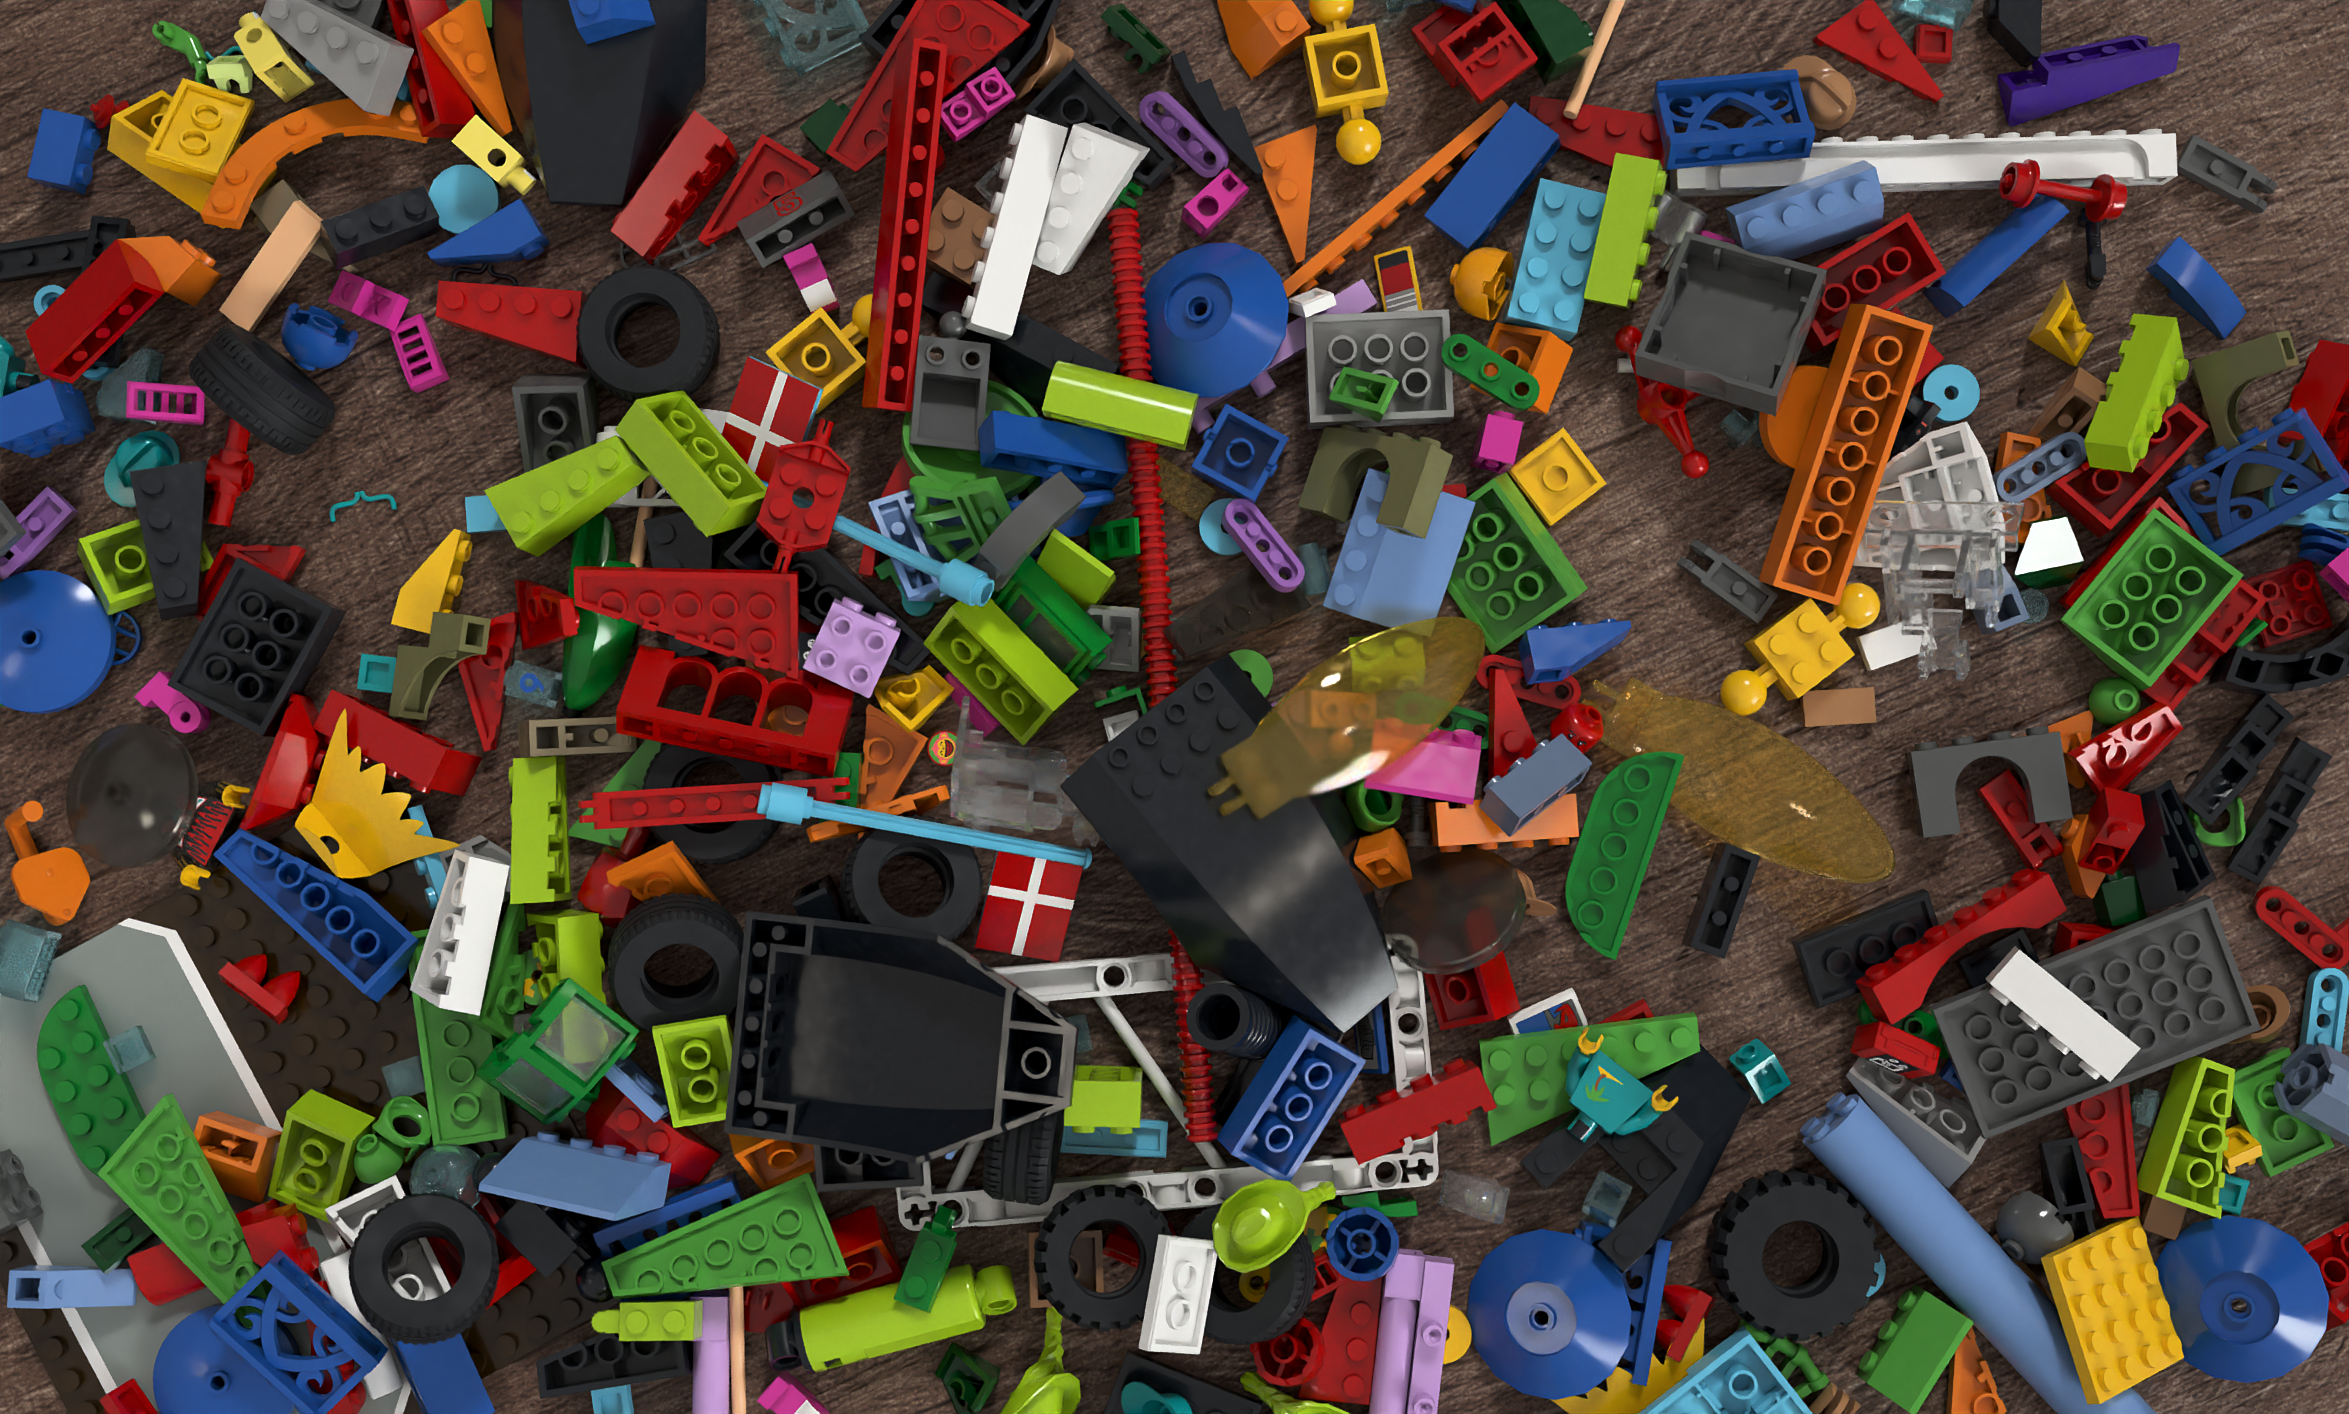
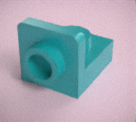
M1754 1039L1750 1043L1743 1045L1736 1053L1729 1057L1731 1064L1742 1074L1755 1098L1761 1104H1764L1792 1084L1775 1054L1759 1039Z

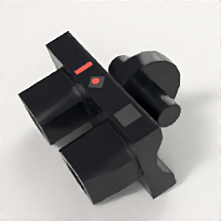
M1910 395L1890 456L1894 457L1900 452H1904L1920 441V438L1931 432L1934 428L1931 423L1941 411V408L1933 402L1921 400Z

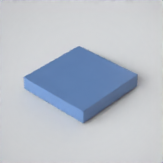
M629 1056L624 1060L618 1059L606 1072L605 1076L654 1123L670 1114L665 1090Z

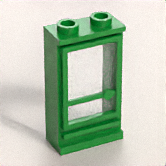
M1030 555L1023 561L1006 586L998 592L995 589L993 590L990 598L1068 676L1077 688L1091 676L1087 669L1095 670L1107 658L1103 651L1113 640Z

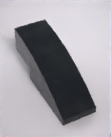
M2077 1136L2039 1143L2044 1199L2059 1210L2055 1216L2062 1225L2068 1221L2074 1234L2073 1242L2096 1231L2091 1213L2095 1206Z

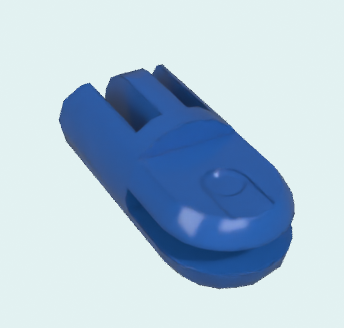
M2306 523L2301 531V534L2305 535V537L2300 539L2299 548L2301 551L2298 552V557L2326 567L2349 547V536L2314 523Z

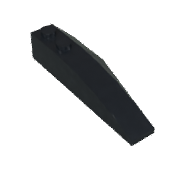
M933 271L923 289L922 308L939 323L940 318L949 311H956L962 314L966 297L968 295L973 296L974 290ZM1018 312L1012 336L1005 341L969 329L959 339L991 344L989 369L1030 405L1040 410L1043 407L1053 368L1058 360L1117 375L1120 374L1118 364Z
M755 520L723 555L738 569L772 570L778 554V546L761 532L756 526ZM828 547L814 551L796 552L795 556H792L788 570L798 571L799 615L806 618V620L817 626H822L834 598L842 601L845 596L864 605L862 611L874 617L877 612H880L897 621L895 626L900 628L901 631L886 662L889 665L909 675L931 652L923 644L925 639ZM784 559L781 562L779 570H782Z

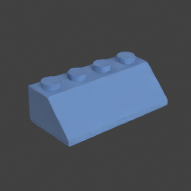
M1862 160L1727 207L1725 210L1733 239L1736 240L1735 245L1755 254L1778 256L1794 260L1883 228L1884 199L1876 167Z

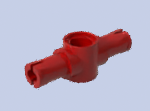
M232 418L229 420L224 449H220L219 454H213L210 457L206 468L207 483L212 485L211 491H214L208 523L230 528L236 499L241 497L242 492H247L250 489L255 473L254 464L249 460L250 455L246 454L251 432Z

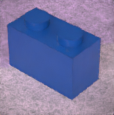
M43 108L27 177L44 187L85 195L86 187L90 184L93 177L91 165L94 152L99 148L101 142L100 129L96 127L94 122L84 116Z

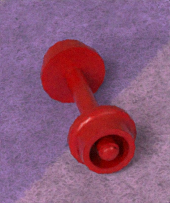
M2031 159L2025 160L2023 163H2009L2002 173L1999 184L2001 198L2012 201L2013 205L2017 208L2027 207L2036 194H2042L2086 203V216L2088 220L2096 223L2103 219H2117L2124 210L2127 201V188L2125 184L2115 181L2113 176L2109 174L2099 175L2093 181L2090 189L2040 179L2038 162Z

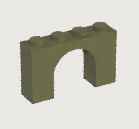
M2289 330L2275 332L2191 361L2193 365L2191 371L2194 385L2200 389L2204 401L2202 403V413L2206 421L2211 423L2214 433L2212 438L2213 448L2216 449L2224 445L2226 450L2239 443L2237 437L2245 431L2239 422L2238 405L2243 392L2252 382L2263 376L2300 365ZM2305 439L2294 441L2295 447L2289 457L2297 459L2303 453ZM2292 442L2287 443V444H2284V445H2281V446L2287 447V446L2291 445ZM2260 443L2250 448L2268 451L2267 446ZM2314 451L2304 462L2305 465L2317 473L2326 470ZM2229 460L2226 461L2225 463H2223L2224 469H2225L2227 463L2229 462ZM2243 463L2234 482L2233 497L2273 486L2276 478L2283 470L2263 464ZM2290 474L2284 482L2291 481L2296 476Z
M1342 424L1340 428L1325 426L1298 507L1319 518L1346 523L1360 481L1367 473L1368 468H1372L1380 462L1388 461L1390 469L1389 484L1376 523L1397 534L1425 539L1453 455L1440 449L1441 443L1428 437H1420L1419 441H1414V438L1398 432H1393L1392 437H1389L1386 433L1373 428H1367L1366 433H1364L1360 429L1347 424Z

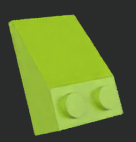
M139 519L78 540L77 554L108 616L143 604L156 597ZM204 540L201 576L208 572L213 563Z
M1054 528L1040 554L1037 564L1083 610H1086L1091 604L1101 605L1117 583L1114 571Z
M719 1015L652 1026L673 1128L725 1120L733 1048V1034L727 1016Z
M310 1089L287 1110L267 1196L287 1205L295 1203L298 1210L331 1224L328 1221L325 1209L346 1199L356 1176L353 1166V1158L357 1150L356 1144L361 1137L372 1134V1126L376 1118Z

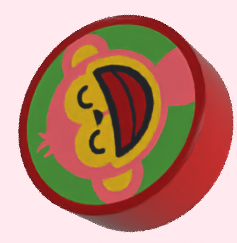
M939 731L930 738L927 751L934 763L947 767L960 761L964 753V744L956 733Z

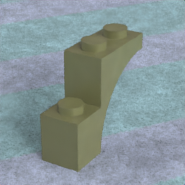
M433 612L428 648L398 645L389 716L426 721L432 697L447 672L466 658L486 655L491 619L465 614Z

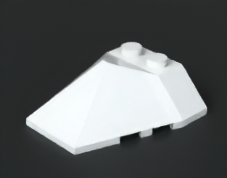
M1967 422L1929 432L1920 438V441L1904 452H1900L1887 463L1853 562L1854 566L1969 573L2005 563L2006 526L1987 456Z

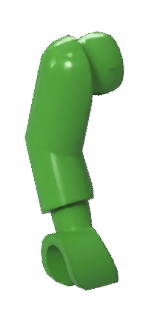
M158 21L159 25L155 23L152 28L155 38L163 45L185 54L191 67L196 70L195 81L206 85L205 79L208 76L206 64L208 59L199 39L173 23Z

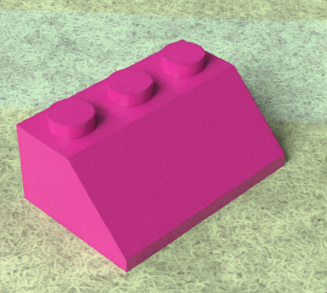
M1395 718L1375 719L1364 788L1473 805L1482 736L1475 735L1473 732L1465 729H1458L1453 732L1441 730L1432 724H1419L1416 726L1403 724L1402 721Z

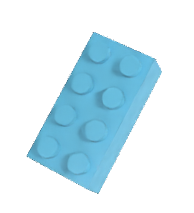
M1540 178L1533 192L1502 323L1550 331L1558 338L1566 341H1571L1577 334L1585 302L1583 297L1607 194Z

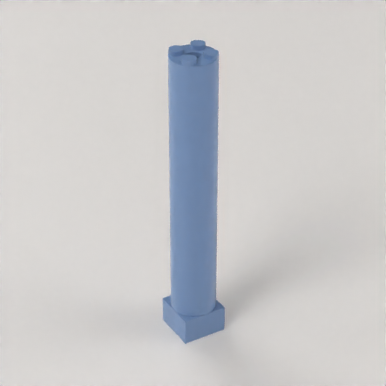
M1842 1092L1837 1093L1827 1102L1826 1107L1828 1109L1818 1119L1812 1117L1801 1127L1800 1132L1804 1135L1803 1144L1967 1318L1974 1322L1973 1325L2056 1414H2157L2132 1387L2101 1404H2087L2056 1306L1857 1094L1846 1097Z

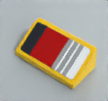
M1411 246L1375 255L1374 263L1384 312L1423 310Z

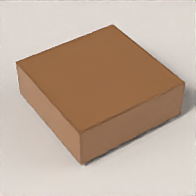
M2148 1193L2140 1217L2142 1229L2176 1240L2187 1207Z

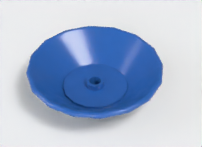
M1203 243L1176 254L1151 277L1145 288V294L1142 296V298L1146 299V305L1143 309L1147 311V316L1144 320L1148 322V327L1145 331L1149 333V338L1146 339V342L1150 345L1147 353L1151 356L1148 364L1151 365L1152 371L1149 373L1159 385L1199 394L1198 398H1218L1246 387L1271 365L1286 336L1289 302L1281 276L1261 254L1236 243ZM1203 307H1207L1206 313L1202 316H1198L1199 310Z
M2226 1215L2222 1216L2221 1219L2213 1218L2195 1222L2180 1232L2176 1240L2171 1239L2166 1243L2154 1264L2158 1270V1278L2165 1300L2170 1307V1317L2174 1329L2182 1344L2184 1355L2182 1360L2211 1377L2244 1383L2281 1377L2310 1358L2326 1331L2329 1295L2319 1265L2295 1237L2263 1220ZM2236 1299H2242L2247 1305L2243 1310H2235L2231 1306L2232 1302Z
M1539 1229L1511 1236L1485 1256L1470 1283L1467 1319L1471 1327L1475 1349L1496 1377L1522 1394L1557 1400L1587 1393L1614 1372L1628 1347L1632 1311L1623 1279L1603 1252L1574 1234ZM1539 1311L1547 1313L1549 1317L1547 1324H1543L1538 1320L1537 1314Z

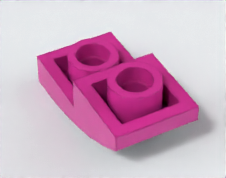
M993 67L965 85L964 91L942 103L940 124L955 143L1015 99L1016 94L997 68Z

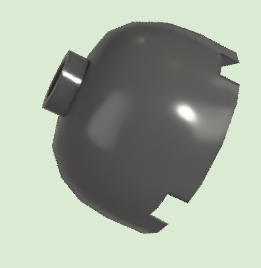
M2022 1191L2019 1195H2016L2015 1192L2011 1194L1999 1209L1995 1224L1999 1241L2006 1254L2016 1261L2034 1265H2043L2041 1257L2072 1243L2074 1239L2072 1228L2068 1221L2062 1225L2055 1216L2059 1210L2053 1204L2029 1191Z

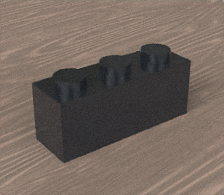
M423 185L321 221L320 240L337 270L437 234L440 216Z
M1727 843L1716 844L1682 945L1725 959L1758 866L1760 855Z

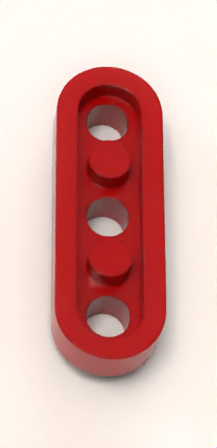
M1492 654L1480 659L1475 666L1474 676L1476 682L1480 687L1488 691L1489 678L1486 676V669L1492 666L1496 669H1504L1517 699L1556 710H1564L1569 704L1576 703L1580 699V685L1571 675L1562 681L1532 684L1530 689H1524L1520 684L1521 678L1525 676L1522 661ZM1557 686H1563L1566 689L1567 694L1564 699L1556 697L1555 689Z
M2267 886L2256 893L2253 899V907L2257 915L2322 969H2340L2348 963L2349 944L2346 940L2286 890L2278 886ZM2277 898L2278 903L2275 907H2266L2269 899ZM2305 921L2306 926L2303 930H2294L2297 922ZM2325 945H2334L2332 952L2328 954L2322 953Z

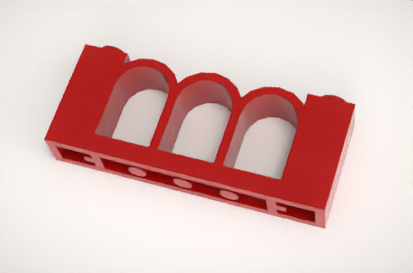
M640 645L616 709V733L833 778L852 714L854 691L837 684L822 682L818 683L816 689L806 680L801 678L797 680L791 677L775 679L768 683L765 676L749 667L735 666L718 673L713 664L698 656L676 658V652L665 650L660 647ZM686 684L697 685L705 689L708 695L701 716L664 708L670 692L676 687ZM733 695H745L753 698L758 703L752 726L715 719L714 717L721 701ZM794 705L807 712L809 716L803 737L764 729L771 711L780 706Z

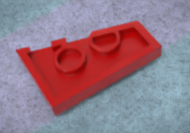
M514 579L523 650L538 649L578 635L577 629L580 624V616L578 610L574 607V599L529 579Z
M2157 701L2066 754L2098 797L2104 787L2122 791L2184 728L2169 706Z

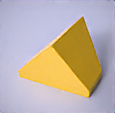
M2065 280L2061 283L2028 339L2069 365L2077 366L2094 339V335L2086 331L2087 325L2082 322Z
M928 665L924 669L912 671L909 675L901 673L879 678L873 692L881 708L906 732L911 733L920 729L955 688Z

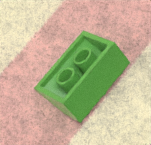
M1914 1284L1911 1290L1907 1289L1901 1295L1897 1304L1899 1309L1892 1320H1887L1882 1325L1878 1333L1879 1340L1872 1351L1869 1350L1864 1354L1859 1363L1860 1371L1857 1374L1867 1384L1911 1414H1917L1974 1323L1966 1316Z

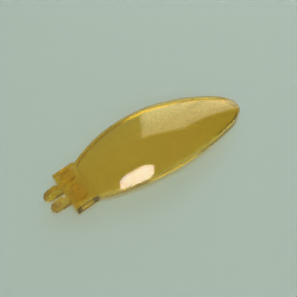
M1439 617L1411 622L1357 641L1319 664L1278 701L1259 724L1252 736L1219 755L1230 774L1211 785L1207 789L1211 796L1218 795L1224 792L1227 787L1236 783L1242 793L1223 804L1219 809L1222 815H1228L1248 803L1256 818L1261 819L1292 800L1291 798L1323 793L1354 783L1385 768L1407 754L1446 718L1476 675L1485 651V636L1482 628L1474 621L1461 617Z
M1631 675L1621 692L1616 691L1597 679L1594 681L1592 687L1597 692L1615 700L1609 712L1600 707L1596 702L1590 699H1583L1582 704L1595 707L1600 712L1602 719H1604L1602 722L1604 735L1600 742L1628 756V758L1654 751L1675 752L1685 755L1669 802L1693 822L1735 847L1760 855V858L1781 866L1842 882H1876L1888 878L1894 872L1896 860L1892 846L1885 832L1867 809L1822 764L1774 730L1744 715L1717 705L1680 696L1663 695L1658 690Z

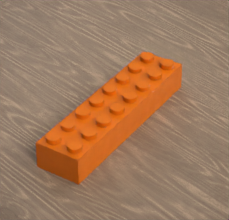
M1850 304L1758 578L1760 582L1839 606L1933 325L1868 304Z

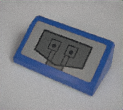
M1379 1003L1353 1025L1356 1053L1366 1060L1360 1070L1362 1073L1387 1074L1389 1071L1382 1006Z

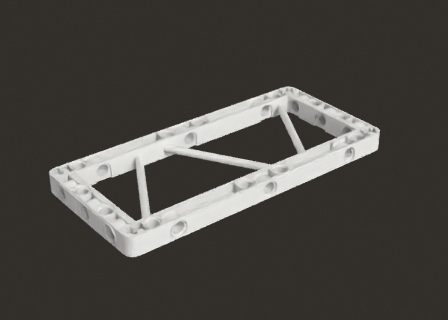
M1404 934L1385 935L1389 949L1398 948V942L1402 941L1404 946L1410 947V952L1404 954V960H1400L1395 954H1390L1398 988L1388 996V1001H1386L1389 1039L1393 1049L1395 1066L1393 1083L1394 1088L1399 1092L1410 1087L1409 1081L1419 1075L1429 1073L1430 1077H1432L1419 949L1417 943L1412 938ZM1170 952L992 968L1046 1006H1048L1050 1001L1093 997L1185 1129L1184 1124L1188 1123V1119L1184 1118L1183 1113L1187 1111V1107L1183 1106L1179 1095L1110 998L1112 995L1173 990V986H1176V980H1172L1175 969L1171 968V963H1174V957H1170ZM1111 966L1121 968L1125 975L1124 981L1116 986L1108 984L1104 978V972L1107 968ZM1200 969V972H1204L1201 983H1204L1205 986L1214 983L1235 985L1217 974ZM1406 1013L1414 1014L1417 1019L1415 1028L1410 1032H1402L1398 1026L1400 1017ZM1344 1034L1341 1035L1338 1042H1341ZM1437 1131L1433 1135L1412 1141L1409 1136L1404 1139L1405 1145L1360 1165H1358L1354 1156L1336 1158L1332 1154L1306 1156L1290 1182L1300 1191L1305 1192L1317 1187L1320 1182L1333 1181L1337 1189L1336 1195L1430 1185L1436 1180L1439 1171ZM984 1139L965 1147L947 1188L935 1189V1186H932L930 1174L931 1160L923 1163V1186L897 1187L895 1189L900 1222L909 1230L920 1231L923 1229L926 1221L933 1222L934 1211L924 1212L920 1219H916V1215L909 1213L914 1204H918L919 1210H930L934 1204L933 1201L937 1202L935 1214L939 1205L944 1206V1203L948 1200H956L961 1204L962 1214L955 1218L952 1228L1041 1222L1051 1213L1052 1207L1070 1196V1193L1094 1185H1113L1125 1188L1127 1185L1136 1184L1143 1190L1144 1194L1142 1197L1153 1203L1158 1211L1211 1207L1223 1203L1241 1187L1265 1179H1277L1246 1162L1225 1163L1210 1141L1194 1143L1209 1165L1182 1167V1170L1177 1172L1153 1173V1170L1056 1178L1051 1196L1047 1202L1039 1206L1028 1204V1202L1023 1204L1017 1203L1016 1200L1015 1202H1009L1004 1199H992L984 1189H975V1186L963 1187L985 1141ZM1419 1159H1423L1426 1165H1429L1428 1168H1424L1423 1175H1418L1415 1169H1405L1406 1177L1402 1178L1403 1171L1399 1160H1403L1406 1167L1418 1166ZM1382 1162H1390L1394 1165V1172L1387 1179H1380L1375 1175L1376 1167ZM1204 1177L1213 1180L1215 1183L1214 1190L1207 1195H1202L1195 1189L1196 1182Z

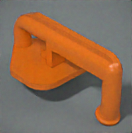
M32 800L17 808L4 821L5 828L19 859L12 867L11 880L22 903L41 911L44 918L50 924L60 926L75 916L90 884V876L82 857L71 848L61 847L38 853L26 823L28 821H38L43 815V807L39 802Z

